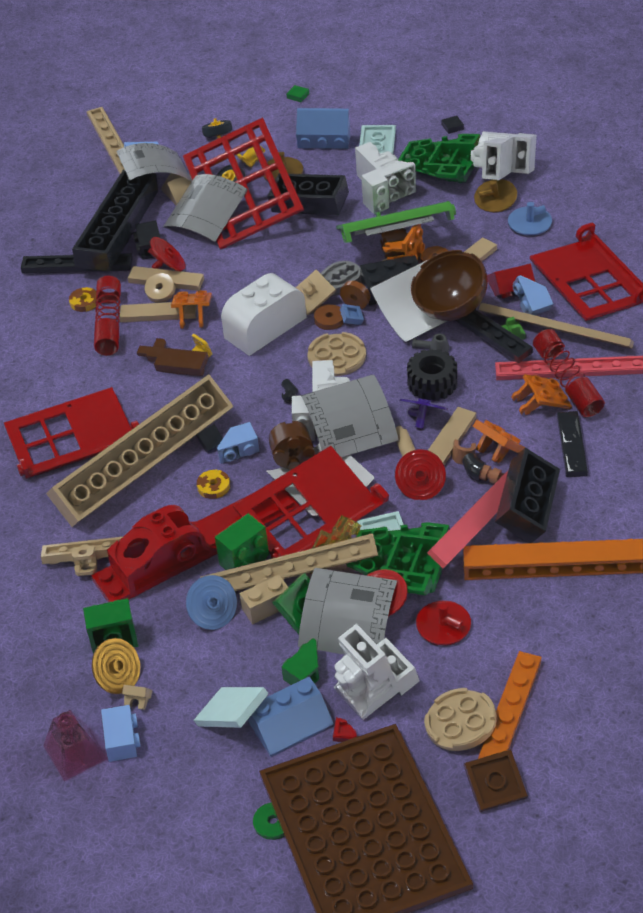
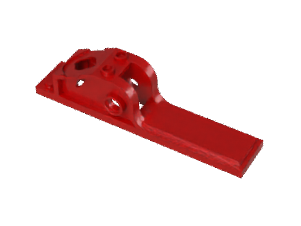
M285 489L275 495L289 513L300 507ZM246 497L194 522L189 521L187 514L177 505L164 506L142 517L125 536L107 549L110 566L91 575L92 581L108 602L127 598L129 600L217 554L215 536L241 519L233 505ZM271 498L252 509L266 527L285 516ZM188 547L186 551L180 553L184 548Z

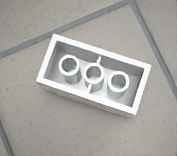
M273 273L265 274L231 296L225 303L221 314L224 338L249 356L307 318L304 294Z

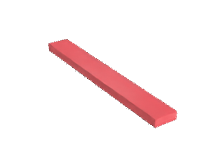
M643 356L577 358L573 365L580 366L579 373H585L586 376L643 374ZM556 359L552 364H557L564 359ZM572 359L567 360L558 368L557 372L569 368L574 361ZM545 360L521 361L520 363L516 361L495 362L496 380L523 379L524 374L537 375L542 378H556L555 373L550 370V366L545 363ZM556 365V366H551V368H552L554 371H556V368L558 367V365ZM573 367L563 377L573 376L579 368ZM564 372L557 373V377L561 378Z
M508 471L427 552L442 568L498 512Z

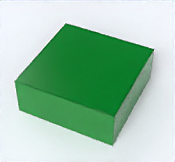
M294 85L286 94L287 99L302 102L309 95V89Z

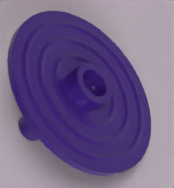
M420 398L418 401L399 400L419 405V409L410 408L408 410L410 416L417 417L415 427L423 428L427 407L448 410V408L430 404V400Z

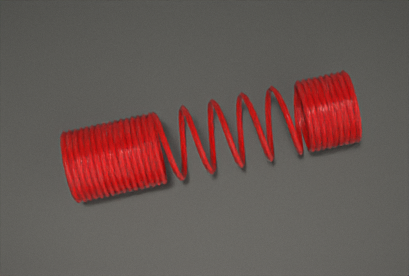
M109 275L99 278L96 287L94 349L97 353L105 356L113 355L118 351L120 330L119 298L121 295V283L116 277ZM104 289H114V290H116V291L109 293V292H104V291H102V290H104ZM116 303L117 305L115 307H105L101 304ZM107 308L115 309L117 312L112 314L104 313L101 310ZM113 315L116 317V319L101 318V316Z
M546 329L538 333L533 340V346L540 356L545 359V363L550 366V370L555 373L556 379L560 380L561 386L565 388L567 395L583 417H591L599 413L603 409L605 401L589 378L585 377L586 374L579 373L580 366H573L575 359L568 358L570 355L569 351H563L565 345L553 329ZM568 352L566 359L557 364H552L558 355ZM553 358L550 364L546 361V359ZM572 359L574 361L569 368L557 372L558 368L567 360ZM558 365L556 371L551 368V366ZM573 367L579 368L573 376L562 379L565 373ZM564 372L561 379L557 377V373ZM580 374L584 375V377L577 378L569 384L574 377ZM570 379L566 386L562 384V380Z

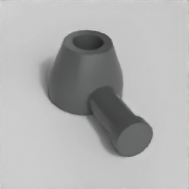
M444 334L434 335L432 341L413 338L412 348L440 349L442 352L449 351V343Z

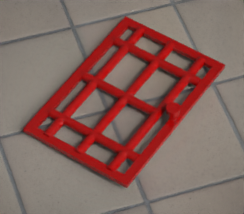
M263 117L183 155L192 181L203 170L205 174L213 175L210 167L229 159L237 178L235 182L248 189L244 197L250 210L233 218L230 217L223 230L228 229L230 237L224 239L222 233H220L216 239L220 249L226 248L304 211ZM260 127L262 135L256 137L253 130ZM247 133L250 141L232 149L229 142ZM266 141L275 161L271 165H268L260 147V143ZM223 145L225 153L207 161L204 153ZM253 147L262 169L243 177L235 155ZM198 157L201 164L194 166L192 159ZM277 169L288 192L282 195L272 174ZM266 176L275 198L256 206L247 184ZM291 198L294 207L288 209L285 201ZM276 205L279 206L281 213L262 221L259 213ZM253 216L256 225L237 233L234 225Z

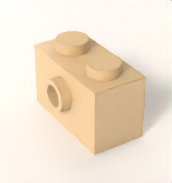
M280 575L258 583L254 587L240 593L242 610L252 625L279 612L272 602L288 588Z

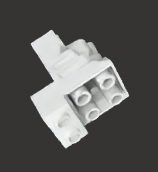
M483 131L478 145L471 151V161L475 167L482 168L483 179L500 180L511 172L529 174L535 168L537 135Z
M371 142L355 147L357 176L362 180L363 204L373 214L388 209L390 202L416 192L414 162L398 161L397 157L390 151L379 153L377 147Z
M333 360L312 361L313 392L350 381L347 377L334 376ZM292 396V421L303 423L308 429L311 440L315 441V435L317 434L302 397Z
M357 623L338 637L339 646L345 655L335 664V678L338 683L334 686V689L362 720L398 692L402 696L419 682L415 667L387 638L376 645Z

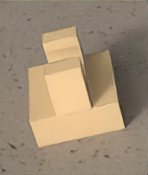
M124 685L122 692L124 695V706L130 705L131 708L133 701L137 699L139 702L138 709L145 710L148 700L151 699L152 690L145 687Z

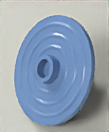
M528 202L527 207L518 208L509 215L508 225L519 234L538 235L551 227L552 217L546 211L544 205L534 207L533 202Z
M208 575L196 580L190 587L186 597V608L191 620L199 627L209 630L219 629L228 624L233 618L237 607V597L232 585L224 578L216 575Z

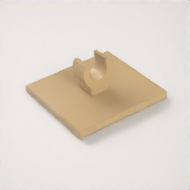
M317 270L295 287L304 294L307 315L314 312L337 291Z

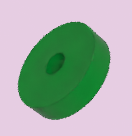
M267 803L258 808L253 816V826L256 833L262 838L269 840L284 837L278 819L274 824L268 822L271 818L277 819L272 804Z

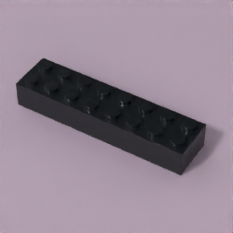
M122 170L72 248L75 267L111 271L135 231V224L140 223L158 193L156 173L145 174L129 180L126 171Z

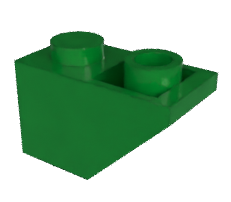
M312 638L309 642L303 644L296 654L285 660L281 666L285 682L293 685L309 676L314 684L319 680L316 639Z

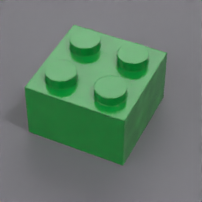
M249 513L215 536L219 565L225 570L265 561L267 556H269L266 527Z
M128 598L83 608L86 630L93 654L102 642L112 638L125 640L133 648L139 647Z

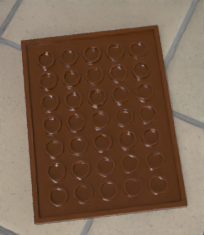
M396 724L259 771L315 913H410L473 889V882Z

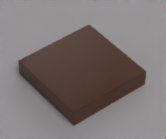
M511 749L464 763L463 766L479 812L528 797Z

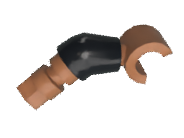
M455 439L452 459L454 462L464 466L469 477L477 481H487L489 479L490 483L495 484L504 475L502 470L497 468L492 470L491 466L486 465V462L480 460L475 454L476 443H472L470 448H464L460 446V441Z

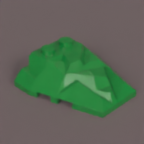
M458 134L457 139L448 140L447 136H443L442 141L432 142L431 138L410 141L398 161L414 162L415 171L449 182H466L475 167L471 161V151L478 145L480 134Z
M426 522L421 523L419 528L408 529V525H400L401 530L388 531L387 527L359 530L356 537L373 533L379 556L347 563V567L365 575L383 569L395 571L404 578L408 593L427 595L435 591L443 568L427 552L450 530L449 525Z

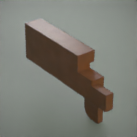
M156 338L153 347L140 345L138 348V356L147 357L148 361L155 362L156 371L203 377L204 368L209 359L207 352L165 348L167 343L162 338Z

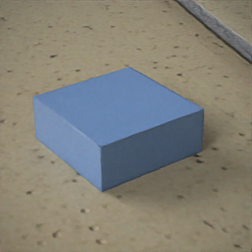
M342 304L340 312L343 322L362 325L364 318L360 306Z

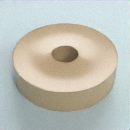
M159 273L151 276L146 281L144 289L151 301L160 303L172 298L175 293V284L169 275Z

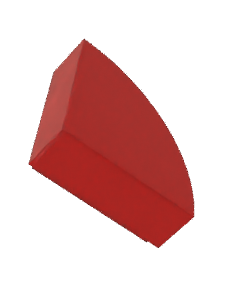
M336 717L333 741L344 742L357 737L355 729L345 719Z

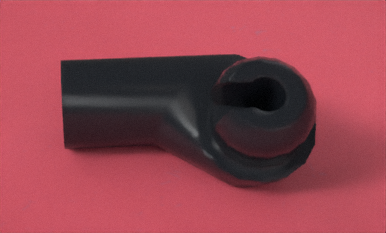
M285 379L282 381L281 386L285 389L286 393H282L281 396L284 402L291 403L292 396H297L298 389L289 379Z

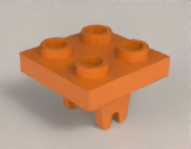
M476 419L472 426L483 433L476 447L477 451L484 453L493 440L499 443L491 459L494 462L500 463L509 450L520 453L525 448L519 444L521 441L519 438L505 432V429L488 420L482 422Z

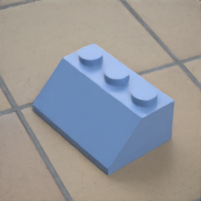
M297 108V148L348 149L350 142L349 109Z
M310 676L266 697L248 719L249 724L270 757L334 726L323 697Z

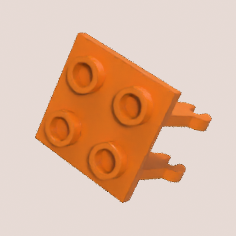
M421 224L413 225L403 241L385 243V247L382 248L386 253L392 251L405 252V255L387 257V260L414 255L418 259L425 249Z
M200 290L196 291L195 294H188V292L182 291L174 295L171 308H179L180 329L185 327L184 305H198L199 328L204 326L203 306L210 305L212 293Z
M524 374V385L511 396L513 401L516 398L517 401H522L534 392L533 397L519 408L521 415L523 413L525 415L530 414L541 405L564 409L572 408L559 382L553 378L548 379L537 375Z

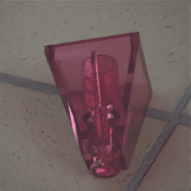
M71 710L63 712L52 719L43 746L63 781L107 759L87 724Z

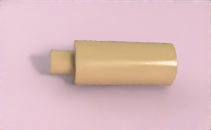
M397 426L396 431L399 440L396 443L403 457L406 453L416 449L408 431L403 429L402 426Z

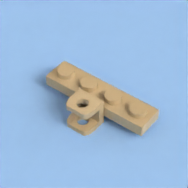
M122 537L43 545L41 561L42 564H58L59 562L71 561L75 564L74 569L77 576L92 575L97 571V560L108 557L107 549Z

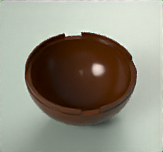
M449 250L439 253L420 266V271L416 277H413L411 282L413 301L424 314L437 320L453 321L469 315L481 304L486 294L488 278L484 264L475 254L462 252V250Z

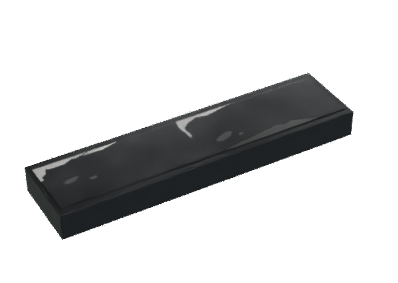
M578 411L557 412L566 477L587 476L588 470Z

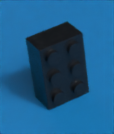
M415 255L360 265L361 283L369 290L371 296L368 305L378 304L370 288L418 265Z

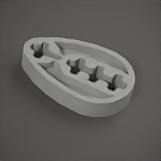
M350 261L335 262L320 273L337 290L332 296L340 294V289L347 281L361 282L360 267Z

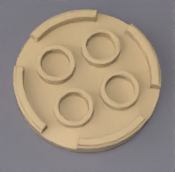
M347 332L328 335V333L323 334L313 340L308 347V362L312 367V361L333 360L334 376H343L356 371L363 365L366 359V348L363 341L359 337Z
M458 688L445 692L434 700V704L425 715L424 723L427 734L434 744L446 750L462 751L480 745L492 734L497 722V713L492 700L485 693L470 691L467 688Z

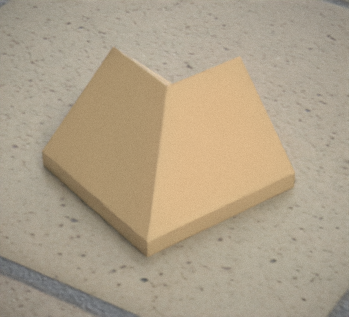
M170 173L161 190L177 206L191 181L180 175Z

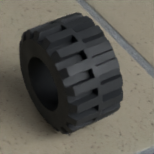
M424 349L421 350V353H415L414 357H410L409 362H407V386L409 391L420 399L440 401V398H448L447 395H452L453 390L457 388V361H455V358L452 355L449 356L448 352H442L440 349H429L427 351Z

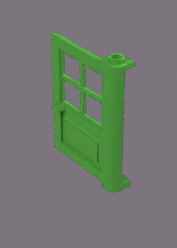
M447 201L382 216L380 212H375L376 217L337 225L336 228H341L343 241L348 243L352 242L350 232L440 212H445L447 219L453 220L455 219L456 209L454 204Z

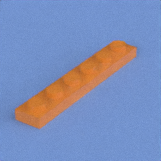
M521 651L518 652L496 710L497 722L495 729L484 741L478 759L509 750L539 670L542 657Z

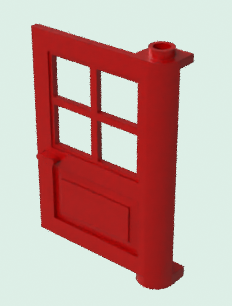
M593 222L585 224L577 230L576 238L579 242L534 254L529 258L585 321L643 303V283L594 233L596 225ZM585 231H588V233L582 237L583 233ZM609 272L617 282L599 287L591 276ZM585 278L594 289L577 294L567 283ZM622 286L630 296L613 301L604 290ZM599 293L608 303L589 308L581 297Z
M112 387L4 422L5 429L19 461V464H17L20 476H25L26 479L96 456L139 425L136 420L131 422L130 427ZM65 414L71 429L51 436L45 420ZM40 422L46 438L25 444L19 429ZM74 434L80 449L59 456L53 440ZM49 442L55 458L33 464L28 449Z
M329 446L233 505V508L241 518L249 513L264 525L252 509L271 498L285 515L266 527L268 549L271 559L316 548L389 500V494L378 483L371 486L369 491L334 448ZM293 484L307 502L289 513L275 495ZM311 506L325 524L307 535L293 517ZM289 520L302 536V539L284 549L270 531Z

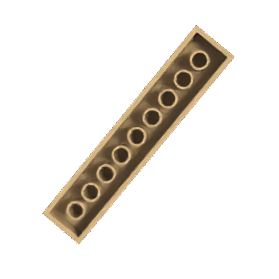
M208 374L57 483L46 494L70 526L73 527L196 436V434L226 414L234 406Z

